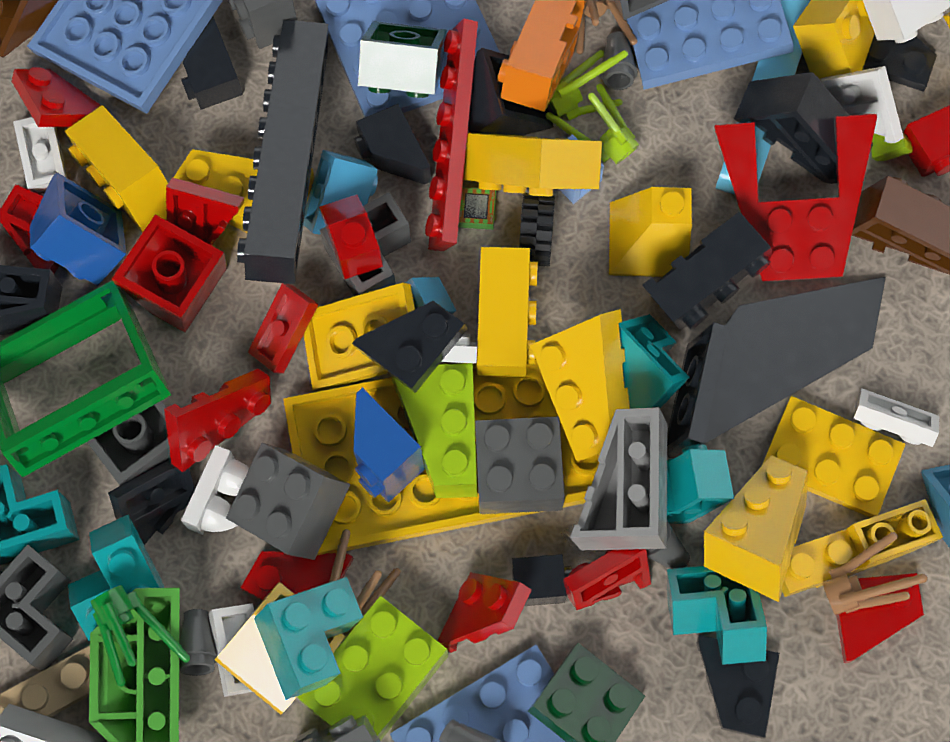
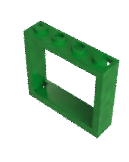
M113 281L106 283L0 341V450L22 477L27 476L171 396L132 305L119 286ZM122 320L141 364L20 430L4 383Z

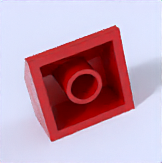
M155 214L112 277V281L152 315L186 333L227 270L225 255L223 251Z

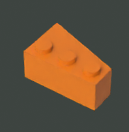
M535 0L518 40H515L512 45L509 60L504 59L498 74V82L503 83L501 99L545 112L573 58L586 0Z

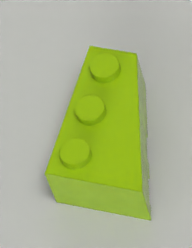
M473 363L439 364L416 393L391 375L414 440L421 446L424 468L435 497H477Z

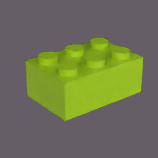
M380 596L333 653L341 673L327 685L299 695L297 698L330 727L347 716L352 715L354 720L366 715L381 741L448 658V650Z

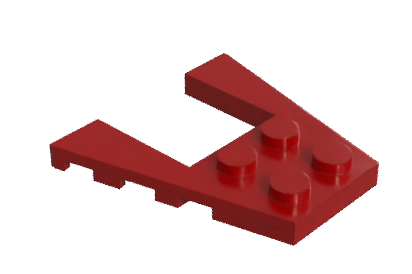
M877 114L835 117L838 197L758 202L755 122L714 125L739 210L772 249V255L768 257L771 263L760 273L762 281L843 277Z

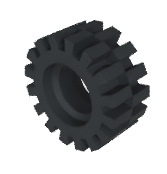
M524 193L519 248H530V262H538V266H550L555 195L533 196L529 195V193Z

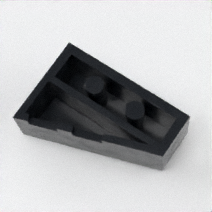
M811 72L750 81L734 120L739 123L755 122V126L765 132L762 138L770 145H774L776 141L792 151L791 160L821 181L828 184L837 183L835 117L850 115L823 85L821 80Z
M740 211L700 241L701 245L687 257L683 258L681 255L671 262L670 265L673 268L660 280L655 282L651 277L642 284L680 331L686 326L690 330L697 327L708 317L709 314L706 309L717 300L721 304L725 303L740 289L737 283L748 274L754 278L771 263L768 259L772 255L770 245Z
M0 265V336L19 332L59 309L63 287L50 269Z

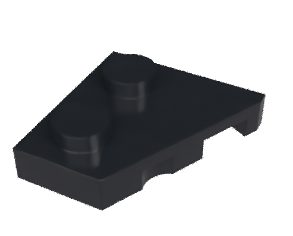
M874 34L862 70L885 66L889 81L924 92L937 54L917 37L903 43H896L895 40L877 41Z
M431 301L357 337L352 344L357 350L416 393L468 328L457 317L435 301Z
M170 459L108 492L116 520L129 515L145 545L156 531L162 535L173 523L176 514L184 510L189 504L195 487L190 468L182 472L171 464Z

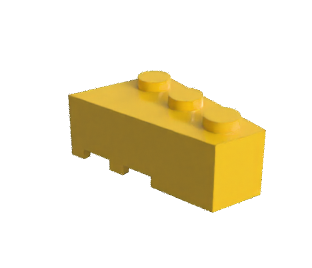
M811 0L793 25L810 73L813 72L820 79L862 71L875 34L863 0Z
M192 149L173 178L244 197V203L239 212L228 223L243 231L244 207H252L253 200H248L250 176H257L258 170L253 169V159ZM313 168L311 169L307 201L315 178Z
M771 455L736 494L734 499L728 503L705 529L704 567L779 602L784 578L790 566L794 543L796 544L806 509L808 471Z

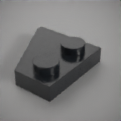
M698 635L696 644L701 654L706 679L714 699L715 710L721 729L761 739L766 738L780 653L766 650V661L722 665L718 640Z

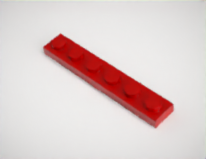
M465 18L447 32L444 40V52L448 54L447 64L440 78V87L444 89L443 102L438 108L436 117L437 125H440L439 139L436 141L433 149V161L437 162L436 174L429 187V197L433 199L432 213L428 216L425 226V234L429 237L428 250L445 251L457 244L478 28L477 21Z

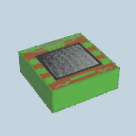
M462 188L458 228L494 230L496 190Z

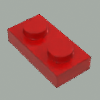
M282 283L248 353L273 373H284L319 304L292 284Z

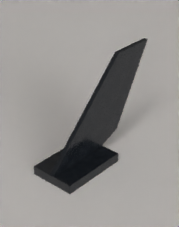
M886 276L739 305L725 325L713 322L688 343L686 347L682 370L689 376V379L676 391L667 431V457L674 459L682 454V449L685 447L706 444L871 350L874 344Z

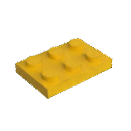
M402 282L317 307L303 335L312 390H327L388 373L357 350L352 342L357 337L415 310L411 284Z
M791 396L762 465L772 455L808 471L807 491L871 518L877 516L880 512L906 444Z

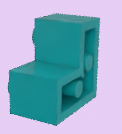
M650 314L619 323L621 348L625 349L626 361L622 363L624 388H628L630 409L661 408L689 379V376L667 354L677 342Z
M703 444L691 445L682 449V454L678 457L667 460V522L669 524L690 523L734 499L725 450H708L707 446Z
M8 464L0 466V565L12 562L27 545L40 553L80 540L71 503L59 490L26 499L21 476Z
M129 515L89 532L92 555L100 570L68 584L70 608L88 641H90V633L98 626L92 615L95 611L90 603L91 600L119 585L123 586L126 594L131 593L135 588H164L161 577Z
M704 566L667 569V600L673 635L716 631L722 665L766 661L767 624L758 592Z
M347 577L268 603L255 616L256 626L285 701L321 688L341 673L327 639L347 632L363 618Z

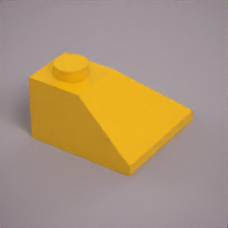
M650 187L610 202L609 275L663 277L673 268L670 265L671 262L681 255L683 258L689 255L692 229V188Z

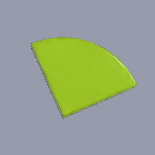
M874 133L872 140L874 144L871 149L872 159L884 162L912 153L910 139L903 133V139L890 144L885 142L884 136Z

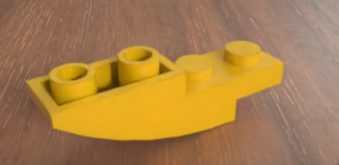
M926 499L854 523L847 529L793 547L790 566L782 585L784 597L813 587L819 588L823 586L822 583L832 580L830 570L843 566L891 532L897 534V539L848 573L847 576L886 563L942 539L943 535Z

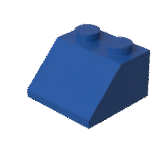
M56 172L51 178L30 224V248L40 258L47 261L52 260L65 267L74 277L81 280L86 279L98 286L126 255L122 211Z
M362 387L356 393L354 455L358 466L355 470L360 476L359 482L370 495L376 498L380 494L389 503L425 470L421 446Z

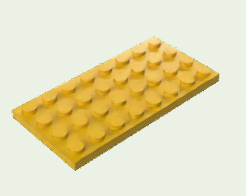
M536 359L535 365L527 364L526 377L478 376L477 363H473L475 421L558 417ZM392 377L283 398L292 453L351 484L317 555L337 553L341 535L345 529L350 531L347 551L539 513L480 514L478 473L477 497L436 498L426 470L422 471L389 503L380 494L376 498L370 495L359 482L360 476L355 470L358 466L354 455L356 393L363 387L414 439L393 385ZM559 419L565 496L564 508L586 502L584 497L588 486L592 485L599 465L598 458L600 454L577 462ZM476 453V471H477V453Z

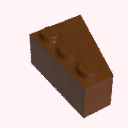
M889 175L861 191L852 236L873 242L872 250L884 253L886 247L909 254V262L950 275V206L942 203L941 199L937 196L924 194L910 187L905 180Z

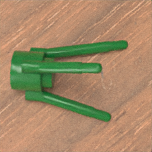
M119 585L90 601L95 611L92 615L99 626L111 669L119 687L125 685V679L111 631H113L128 665L135 666L137 663L122 628V625L134 619L131 613L133 609L183 662L187 663L190 661L189 654L142 604L136 591L126 594L123 586Z

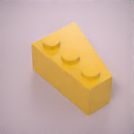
M103 105L65 130L73 144L68 148L73 158L81 167L88 164L89 167L86 168V171L99 188L103 185L106 187L104 192L117 209L122 207L142 233L155 214L166 220V186L168 184L166 178L153 159Z
M467 133L463 180L479 182L478 189L502 190L503 185V192L527 193L528 187L529 195L553 196V189H599L602 141Z
M481 247L477 342L478 376L526 377L527 364L535 365V357L530 345L535 343L536 340H527L528 325H536L537 301H529L528 299L529 286H537L538 262H530V248Z
M621 309L600 314L530 345L577 462L600 454L615 410L630 409L628 388H624L622 363L626 361L625 349L621 348L619 323L622 322Z

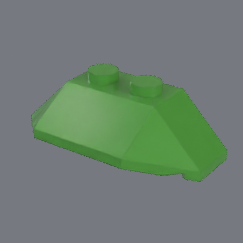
M135 588L133 591H136L142 604L179 643L180 588ZM133 609L131 613L134 619L122 625V628L137 663L135 666L128 665L113 631H111L125 679V685L119 687L111 669L99 626H97L90 633L89 723L108 742H179V657Z

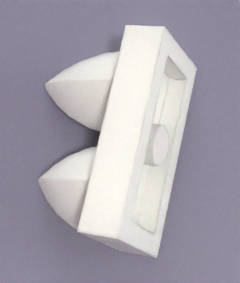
M215 445L181 519L187 529L203 535L204 531L222 532L238 526L226 519L231 505L220 496L222 493L237 496L249 467L236 460L230 450Z

